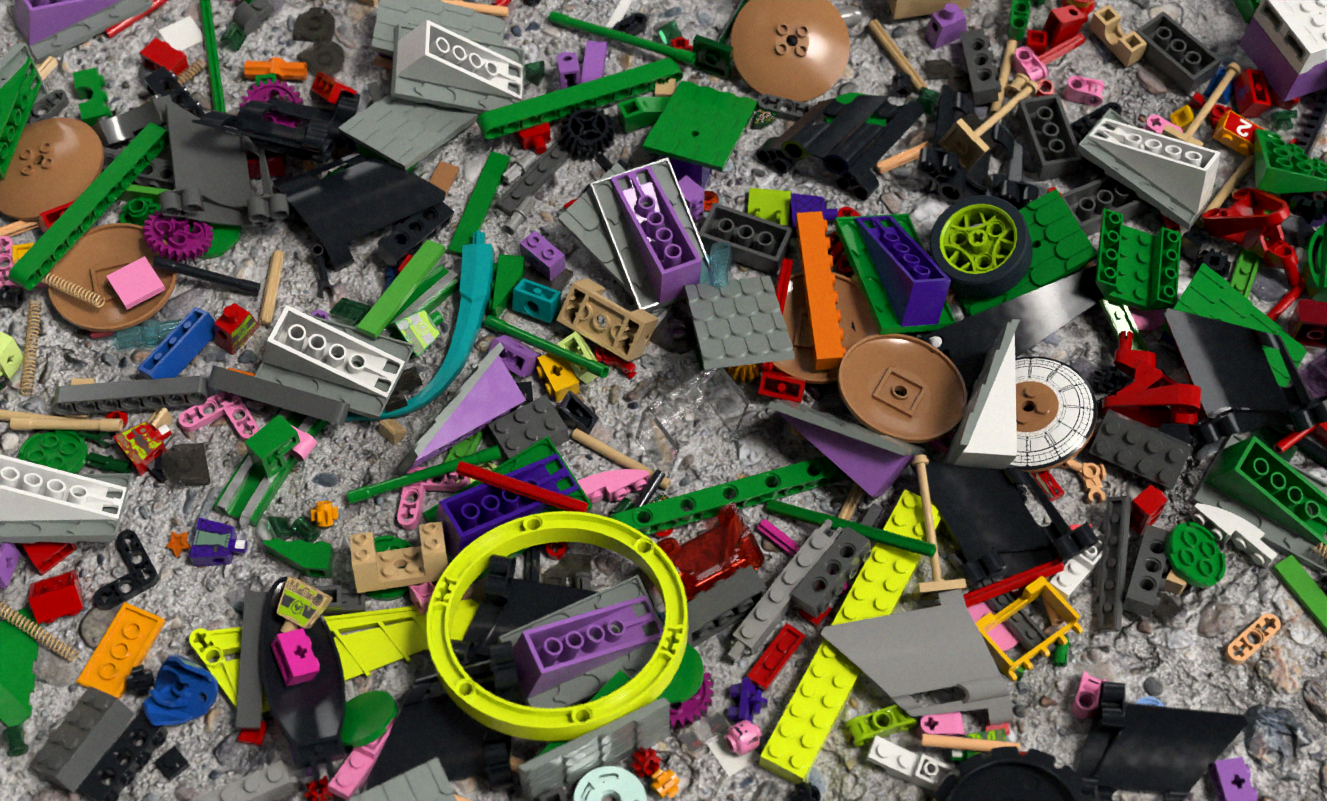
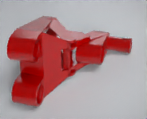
M1244 188L1232 195L1235 204L1229 208H1214L1202 214V219L1209 236L1241 245L1248 251L1252 250L1263 258L1267 267L1284 269L1289 286H1296L1302 282L1296 266L1299 262L1296 252L1292 246L1284 241L1285 237L1281 228L1283 220L1290 215L1286 201L1259 189ZM1264 210H1270L1275 212L1265 215Z
M1121 331L1119 333L1118 350L1114 353L1113 363L1120 371L1134 378V382L1118 391L1116 395L1103 398L1101 413L1105 416L1110 409L1154 428H1160L1162 423H1188L1189 432L1196 431L1193 424L1198 422L1201 388L1191 384H1180L1164 375L1160 369L1156 368L1157 355L1150 351L1132 350L1133 333L1128 331L1127 339H1125V331ZM1161 381H1163L1166 386L1161 387ZM1142 406H1169V407L1171 408V410H1167V409H1141V407H1142Z

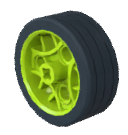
M972 196L955 202L937 218L929 239L930 253L933 261L951 279L949 288L967 298H993L1006 293L1024 278L1031 265L1033 255L1032 241L1023 215L1008 201L995 196ZM983 223V224L978 225V226H975V227H970V226H973V225H975V224ZM1001 231L1000 234L993 235L995 232ZM961 240L965 241L962 244H957ZM1003 249L1010 250L1008 256L1001 255ZM962 259L967 262L961 268L956 266ZM990 264L986 268H981L982 265Z

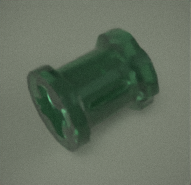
M305 515L298 517L291 527V531L302 536L306 543L315 542L321 534V529L313 526Z
M15 725L2 731V737L7 742V755L9 757L21 756L29 750L28 744H25L23 726Z

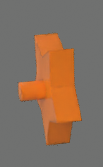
M171 531V540L165 547L173 549L176 557H180L183 550L191 548L187 543L188 532L178 534Z

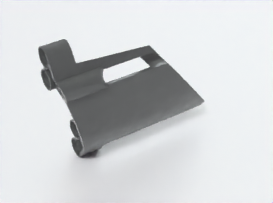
M174 102L166 104L175 190L159 193L162 215L218 225L254 226L260 229H268L271 227V224L289 216L286 193L273 194L264 150L254 145L248 136L241 135L239 137L224 130L192 123L193 119L200 120V118ZM246 151L252 152L259 157L263 187L262 195H256L251 190Z

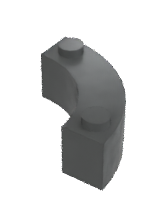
M161 94L150 97L149 102L112 118H108V116L101 117L96 120L97 123L91 128L101 139L103 147L110 148L132 139L134 134L136 137L151 122L163 127L167 125L165 106L173 102L170 95L162 97Z

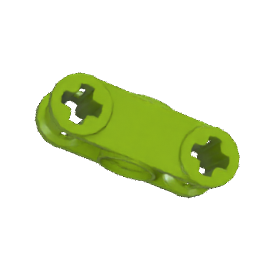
M894 704L866 715L854 717L847 721L845 726L852 733L854 746L860 747L872 742L875 736L884 738L898 732L910 730L917 725V721L900 706ZM876 721L884 722L886 727L879 726Z

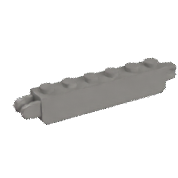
M827 519L819 530L816 528L734 632L733 640L731 641L733 648L728 653L729 659L737 663L743 654L748 656L757 652L794 604L792 592L844 529L839 527L831 537L827 536L826 533L832 526V521Z
M282 760L191 801H273L291 793L295 789L293 785L298 783L297 779L305 776L307 768L296 769V764L291 765L290 762L284 764Z

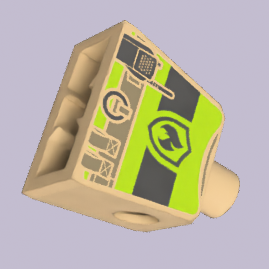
M288 577L277 608V614L286 618L280 631L285 633L297 630L298 626L311 628L333 597L295 577Z

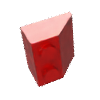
M76 569L30 583L28 600L37 624L42 622L46 624L51 623L64 615L73 616L84 609V599Z

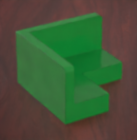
M278 415L245 441V445L252 463L270 480L286 467L283 456L301 441L298 432L282 415Z

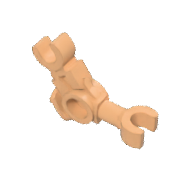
M1072 458L1059 466L1065 469L1071 468L1079 472L1078 475L1083 480L1085 492H1089L1086 498L1088 504H1092L1093 496H1097L1100 503L1104 502L1105 494L1100 490L1102 488L1100 480H1104L1107 473L1102 463L1096 465L1084 462L1081 464Z

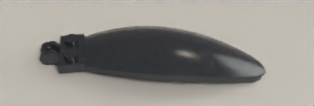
M285 576L273 583L266 600L261 632L262 678L272 715L282 734L293 748L296 769L311 766L313 781L316 782L320 778L317 765L326 763L329 779L335 778L332 762L345 759L341 738L346 712L345 679L336 643L324 616L321 614L311 628H303L306 636L311 640V649L314 657H317L319 661L320 671L311 681L286 686L270 645L277 634L283 633L280 630L286 618L277 614V608L288 576Z

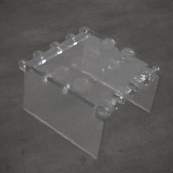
M724 368L701 371L699 375H695L684 382L682 386H678L664 395L663 398L647 406L641 413L642 416L639 420L635 443L643 448L658 470L665 473L666 478H670L680 448L665 428L675 424L688 413H692L702 404L708 402L732 435L737 433L750 402Z

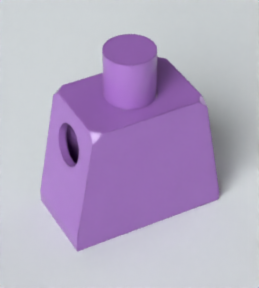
M946 4L944 9L931 15L924 34L925 38L934 49L960 39V32L967 31L966 16L956 4Z
M567 51L558 54L556 59L560 90L581 84L577 54ZM566 78H572L573 83L567 84Z

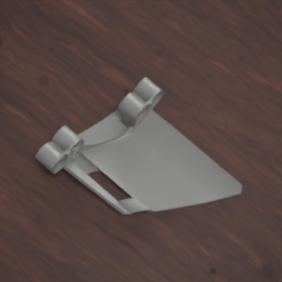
M961 589L937 593L941 604L939 606L826 626L821 632V636L860 668L911 717L987 708L989 725L1014 721L1010 693L1005 677L1001 676L978 627L969 613ZM949 687H960L966 694L963 700L927 707L920 706L910 696L911 694Z

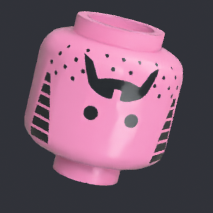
M743 720L730 726L724 739L730 752L741 756L759 747V738L762 734L756 724Z

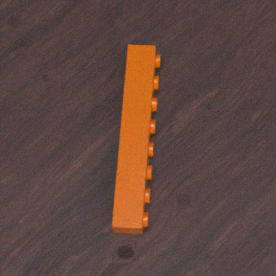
M822 211L797 213L795 225L815 370L839 369L840 363L846 354V348L841 346V341H843L844 337L843 328H839L838 322H841L840 309H836L835 305L838 304V293L833 291L835 273H831L830 270L833 267L832 255H828L830 239L825 236V232L828 230L827 219H823Z

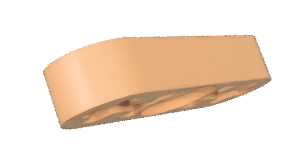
M1270 613L1264 614L1238 636L1225 651V657L1228 662L1233 665L1243 664L1269 641L1280 628L1278 617ZM1265 623H1272V627L1267 628L1264 633L1261 631ZM1247 635H1256L1259 643L1251 644L1247 640ZM1243 645L1245 649L1242 653L1234 656L1233 652L1239 650Z

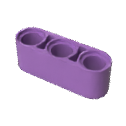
M586 42L581 83L604 77L607 42Z

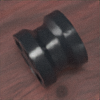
M898 73L892 77V94L895 97L905 98L911 95L912 80L909 74Z
M3 285L0 290V305H12L14 308H20L24 300L23 288H11L9 285Z

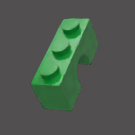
M97 67L73 72L75 89L80 100L90 99L87 102L79 103L82 122L92 127L97 123L96 120L101 117L108 116V118H111L110 106H106V102H109L107 91L103 90V87L106 86L103 74L99 75Z

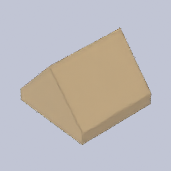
M164 407L156 409L147 422L153 430H156L163 424H166L168 427L173 418Z
M383 419L379 422V433L393 445L397 444L408 433L395 419Z
M1172 567L1165 580L1163 589L1179 595L1187 583Z

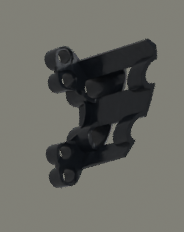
M943 84L940 92L932 148L925 147L920 149L918 170L938 185V192L943 199L952 203L967 197L986 195L1006 200L1020 210L1026 207L1028 203L1038 199V187L1023 181V146L1015 143L1010 133L1001 125L994 124L980 136L989 149L967 172L960 166L959 156L956 153L946 151L938 144L940 139L953 126L956 110L962 112L969 120L968 126L972 131H975L984 123L975 115L974 105L966 95L961 92H954L949 85ZM993 143L1000 144L1008 153L1006 177L1001 174L988 173Z
M342 90L338 96L335 111L275 99H269L266 102L252 100L242 106L238 116L220 111H210L203 115L200 120L193 119L192 123L249 136L254 145L262 150L325 165L329 162L336 148H343L345 146L347 138L339 133L338 127L356 115L361 94L356 93L355 95ZM269 111L308 121V124L306 125V130H301L265 121L262 118Z
M858 95L849 104L840 103L836 98L819 101L780 137L769 138L756 151V156L764 164L773 162L774 168L782 174L787 173L798 161L805 159L808 155L823 160L825 169L838 175L835 178V182L840 189L844 191L852 189L854 195L859 200L864 201L879 187V181L870 169L925 111L920 103L909 101L905 105L897 106L888 101L889 96ZM822 114L835 118L831 123L813 124ZM873 114L880 119H892L885 127L865 123Z

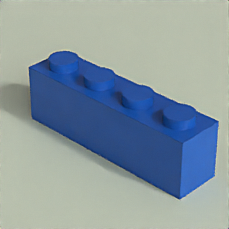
M195 306L137 367L145 380L174 378L185 369L191 360L215 336V321L209 312Z

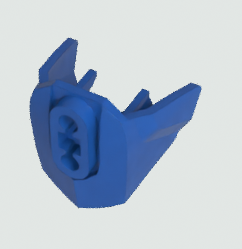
M178 654L168 655L167 660L159 669L155 689H151L149 692L152 695L143 702L145 715L151 724L156 726L184 724L191 719L200 718L206 715L210 707L216 702L218 681L209 671ZM204 693L206 694V696H207L206 701H205V699H204V696L201 695V694H204Z

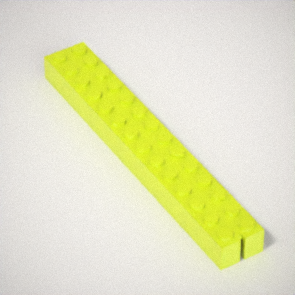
M905 489L883 530L927 542L921 496ZM931 502L936 534L943 520L937 508ZM876 542L869 559L863 565L832 625L894 614L924 555ZM825 638L760 756L759 766L794 784L806 781L863 672Z

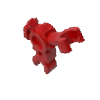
M1195 92L1188 105L1194 109H1202L1206 102L1201 94ZM1214 104L1207 116H1209L1211 121V129L1214 130L1211 135L1213 140H1216L1213 138L1219 119L1229 110L1232 111L1231 107L1225 108L1223 105Z
M600 346L596 347L595 357L598 362L603 361L606 365L618 366L629 379H632L637 374L634 371L636 366L632 362H625L620 356L604 347L602 351Z

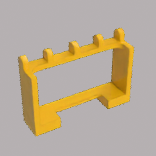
M1043 576L1025 587L1020 598L996 615L990 612L975 622L996 666L1011 682L1017 680L1014 671L1020 666H1023L1028 671L1033 668L1029 660L1038 653L1044 658L1049 657L1050 652L1047 647L1056 640L1062 646L1067 644L1068 641L1064 635L1070 630H1073L1078 635L1083 632L1082 627L1077 623L1080 615ZM1041 595L1067 625L1013 663L987 633Z

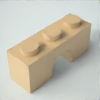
M1108 4L1093 13L1089 28L1128 67L1143 58L1147 43L1135 31L1125 35L1120 26L1121 16Z

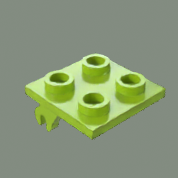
M750 188L747 214L788 227L791 191Z

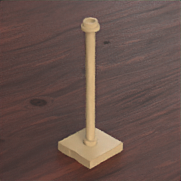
M1237 63L1227 65L1225 76L1185 133L1167 124L1161 135L1203 147L1204 143L1192 136L1232 78L1240 75L1241 67Z
M1032 80L1024 83L1022 91L975 131H972L964 120L960 118L940 139L938 144L944 150L956 153L959 156L960 166L967 172L989 149L980 136L1018 105L1019 100L1025 99L1028 95H1035L1038 90V84Z
M926 455L913 456L912 466L917 468L927 542L936 545V552L933 557H930L933 580L931 582L919 583L912 592L913 601L939 599V595H937L939 592L955 589L964 591L966 589L965 579H942L925 466L929 464V459H927Z

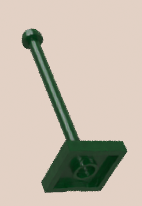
M741 0L717 41L696 34L693 39L692 52L696 53V60L691 65V68L728 81L731 75V59L734 47L725 43L732 32L739 12L749 0Z

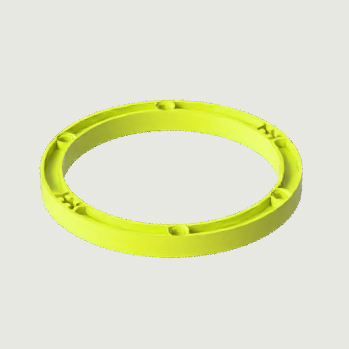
M558 511L534 514L512 520L486 532L464 548L448 565L441 575L429 603L426 629L428 646L434 669L441 685L450 698L475 720L496 731L518 738L541 741L572 740L651 704L669 685L680 666L687 644V599L683 583L672 561L657 544L633 527L612 518L585 512ZM551 542H580L604 547L626 557L643 570L656 586L665 607L666 619L662 638L657 650L642 671L620 689L598 700L578 706L552 709L534 708L508 702L491 694L474 682L459 664L453 652L451 629L461 598L474 580L489 567L492 554L508 556L524 548Z

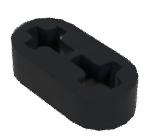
M634 13L617 22L613 30L636 36L646 30L647 17L643 13Z

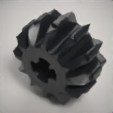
M1213 248L1210 251L1204 249L1201 254L1196 256L1193 270L1197 272L1202 263H1204L1225 279L1229 274L1231 262L1228 261V255H1221V250L1215 252Z

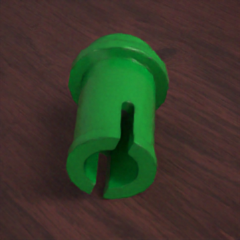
M1067 636L1065 637L1068 643L1064 646L1057 640L1054 642L1056 646L1052 660L1054 666H1067L1068 648L1071 647V642Z

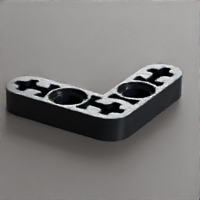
M1115 102L1107 103L1071 123L1072 131H1080L1082 138L1080 140L1079 135L1074 133L1077 145L1094 127L1089 124L1091 119L1100 120L1109 109L1116 111L1121 116L1120 105ZM1082 156L1092 171H1104V169Z
M124 530L117 536V543L132 572L99 588L95 592L93 599L101 610H110L154 587L158 583V573L137 534L132 530ZM126 538H129L134 546L131 550L125 541ZM142 554L144 556L142 562L138 564L132 563V558L135 555ZM146 568L151 579L146 580L141 570ZM131 583L133 586L129 592L124 593L120 591L123 584ZM113 590H116L119 595L118 597L115 596ZM104 595H106L109 600L105 603L102 598Z

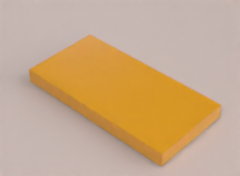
M124 602L76 683L87 689L92 686L120 700L128 688L127 675L132 674L133 667L142 664L164 627L165 619Z

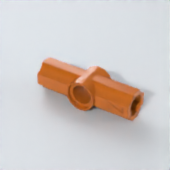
M272 57L268 61H245L244 75L247 79H255V75L276 73L280 83L283 80L307 79V63L285 62V60L279 57Z

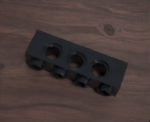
M165 66L144 77L145 88L152 96L161 94L162 97L170 95L175 104L184 103L178 106L199 118L205 115L199 101L191 98L186 86L180 85L174 72L168 71Z
M442 201L408 216L403 224L398 223L392 229L391 234L380 238L377 243L376 255L393 270H396L408 254L413 255L427 239L431 240L451 223L454 211Z
M141 710L78 788L82 794L91 801H117L125 786H129L134 781L138 770L148 764L151 754L155 749L161 747L166 741L168 732L164 725L156 726L151 724L145 712ZM146 739L143 745L136 746L139 740ZM131 758L129 763L121 765L122 760ZM115 777L111 784L105 785L108 778Z

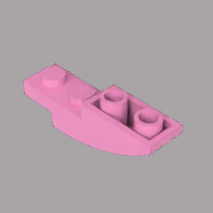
M637 469L611 470L578 480V483L590 502L596 503L605 495L609 502H612L614 500H622L635 490H643L649 482L650 474L646 470Z
M392 718L386 727L387 731L378 739L367 745L354 748L336 773L335 778L328 784L329 792L349 800L358 787H363L397 718Z

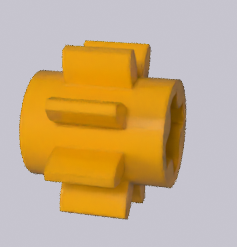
M329 500L315 502V507L310 510L311 521H316L317 526L320 527L333 525L334 520L339 517L338 506L332 507V501Z
M659 768L651 776L653 783L650 787L661 799L666 795L671 799L679 792L677 785L680 783V780L670 769L663 772Z

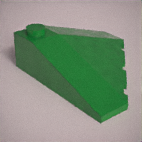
M1255 129V180L1259 190L1277 194L1327 191L1326 163L1316 157L1310 159L1304 154L1305 150L1293 143L1287 145L1281 140L1282 136L1275 132Z
M26 607L17 611L19 615L23 614V617H26V621L30 619V623L34 621V625L37 624L34 614ZM3 620L0 622V720L14 732L32 716L33 707L29 705L30 693H34L36 675L32 673L33 662H36L38 659L39 644L35 642L36 639L34 637H31L27 632H23V629L20 630L19 627H15V624L12 625L8 620Z

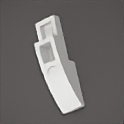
M1200 503L1193 507L1189 516L1195 523L1209 530L1215 536L1214 539L1216 541H1220L1225 545L1231 540L1238 549L1246 552L1256 564L1261 565L1265 569L1272 564L1277 553L1261 541L1265 533L1255 525L1221 508Z
M1097 529L1093 532L1099 542L1077 557L1070 559L1064 565V570L1057 573L1049 582L1065 600L1077 591L1103 558L1105 535Z
M878 736L873 738L866 760L885 768L884 772L936 792L947 776L957 778L960 774L959 770L925 754L919 756Z

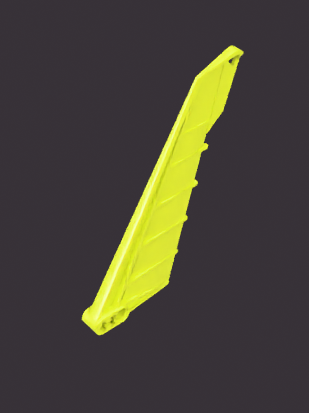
M472 599L460 600L453 618L451 639L463 641L480 604ZM416 606L324 617L332 635L336 636L333 638L341 659L345 681L362 674L370 677V671L403 658L409 663L412 662L409 656L421 651L430 652L426 631L428 611H426V614L421 615ZM379 626V627H377V628H373V629H369V630H364V631H360V632H355V633H351V634H346V635H341V634H340V633H343V632H348V631H353V630H359V629H364V628ZM242 627L210 631L203 628L195 629L189 636V642L195 654L205 668L214 675L218 685L237 709L240 658L227 661L224 655L241 652ZM201 641H203L207 645V648L205 650L200 643ZM213 657H220L215 663L209 662ZM264 684L262 697V713L270 710L264 690Z

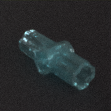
M182 318L164 322L150 319L142 322L140 326L119 330L116 332L120 349L141 345L147 348H155L182 321Z

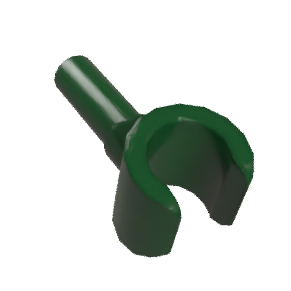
M82 431L79 433V437L98 441L104 449L110 448L109 443L104 441L105 439L112 440L108 432H101L98 435Z

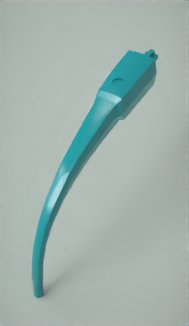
M477 230L476 233H473V244L462 245L459 289L461 301L452 342L443 364L435 377L419 394L402 404L384 409L379 420L409 414L428 405L449 387L468 361L481 329L485 311L489 307L491 284L494 278L495 251L492 244H485V232ZM348 412L346 421L378 420L353 412Z

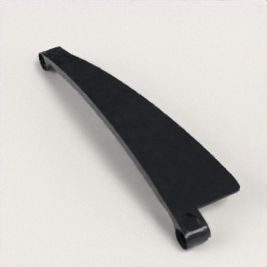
M1097 265L928 333L918 339L933 345L941 352L948 350L952 362L963 377L966 388H969L978 379L989 348L993 345L995 339L998 338L999 333L1004 329L1007 322H1011L1012 319L1020 320L1015 331L1016 358L1104 298L1095 283Z

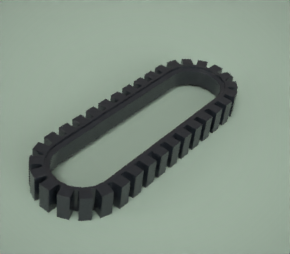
M1327 88L1324 90V94H1321L1319 102L1315 106V111H1313L1311 119H1309L1303 136H1301L1297 145L1305 150L1304 154L1309 158L1327 121ZM1299 193L1281 194V199L1287 202L1289 211L1292 214L1296 215L1301 211V216L1304 219H1308L1310 214H1313L1314 220H1322L1323 214L1327 217V198L1312 200L1301 196Z

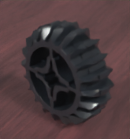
M588 105L586 109L579 106L578 111L572 109L571 114L566 113L565 119L562 120L560 128L561 140L565 142L566 148L571 147L572 153L578 151L579 157L582 153L586 154L587 158L592 153L596 157L598 152L604 153L605 149H609L611 143H613L615 135L614 122L610 120L609 114H605L604 109L597 111L596 106L593 109H590ZM572 129L576 131L578 136L573 133Z

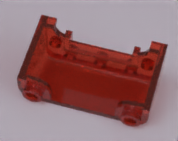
M734 501L718 511L717 519L720 523L719 525L690 541L679 545L675 538L668 537L655 543L664 551L679 573L687 603L693 600L699 592H706L713 588L714 584L719 580L730 578L739 568L743 567L745 569L751 565L754 570H757L764 563V555Z

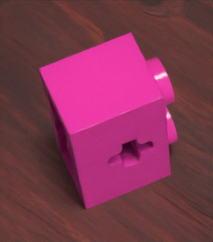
M304 629L276 635L270 645L286 686L313 680L320 671V665L317 657H314L311 649V640L306 636Z

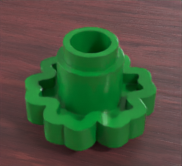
M136 198L128 201L122 207L123 213L119 216L121 223L144 226L145 220H148V215H153L154 210L160 213L161 208L159 204H154L151 198Z

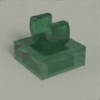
M234 22L228 25L220 41L225 46H229L232 51H239L247 35Z
M1297 110L1270 113L1271 121H1277L1275 124L1276 130H1282L1283 122L1287 124V130L1293 128L1292 119L1297 118Z

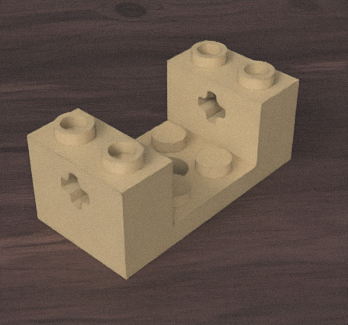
M588 278L573 282L557 321L627 361L641 357L659 318L641 308L630 312L602 296L604 287ZM600 315L606 319L605 327H602L598 322Z
M442 521L419 525L421 546L376 552L373 532L350 535L352 568L357 593L439 581L441 575L448 567Z

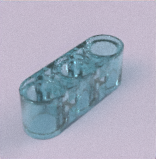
M717 242L712 245L708 267L709 282L713 287H723L729 283L732 255L731 244L728 242Z

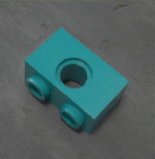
M525 278L513 289L512 310L551 323L560 313L561 291Z

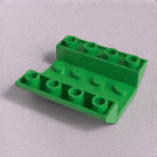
M1103 208L1095 283L1104 298L1143 311L1174 308L1177 303L1181 233L1162 227L1152 235L1123 225V214Z

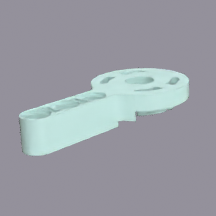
M604 766L588 772L579 781L573 800L602 801L606 797H612L617 801H647L642 783L634 774L620 767Z

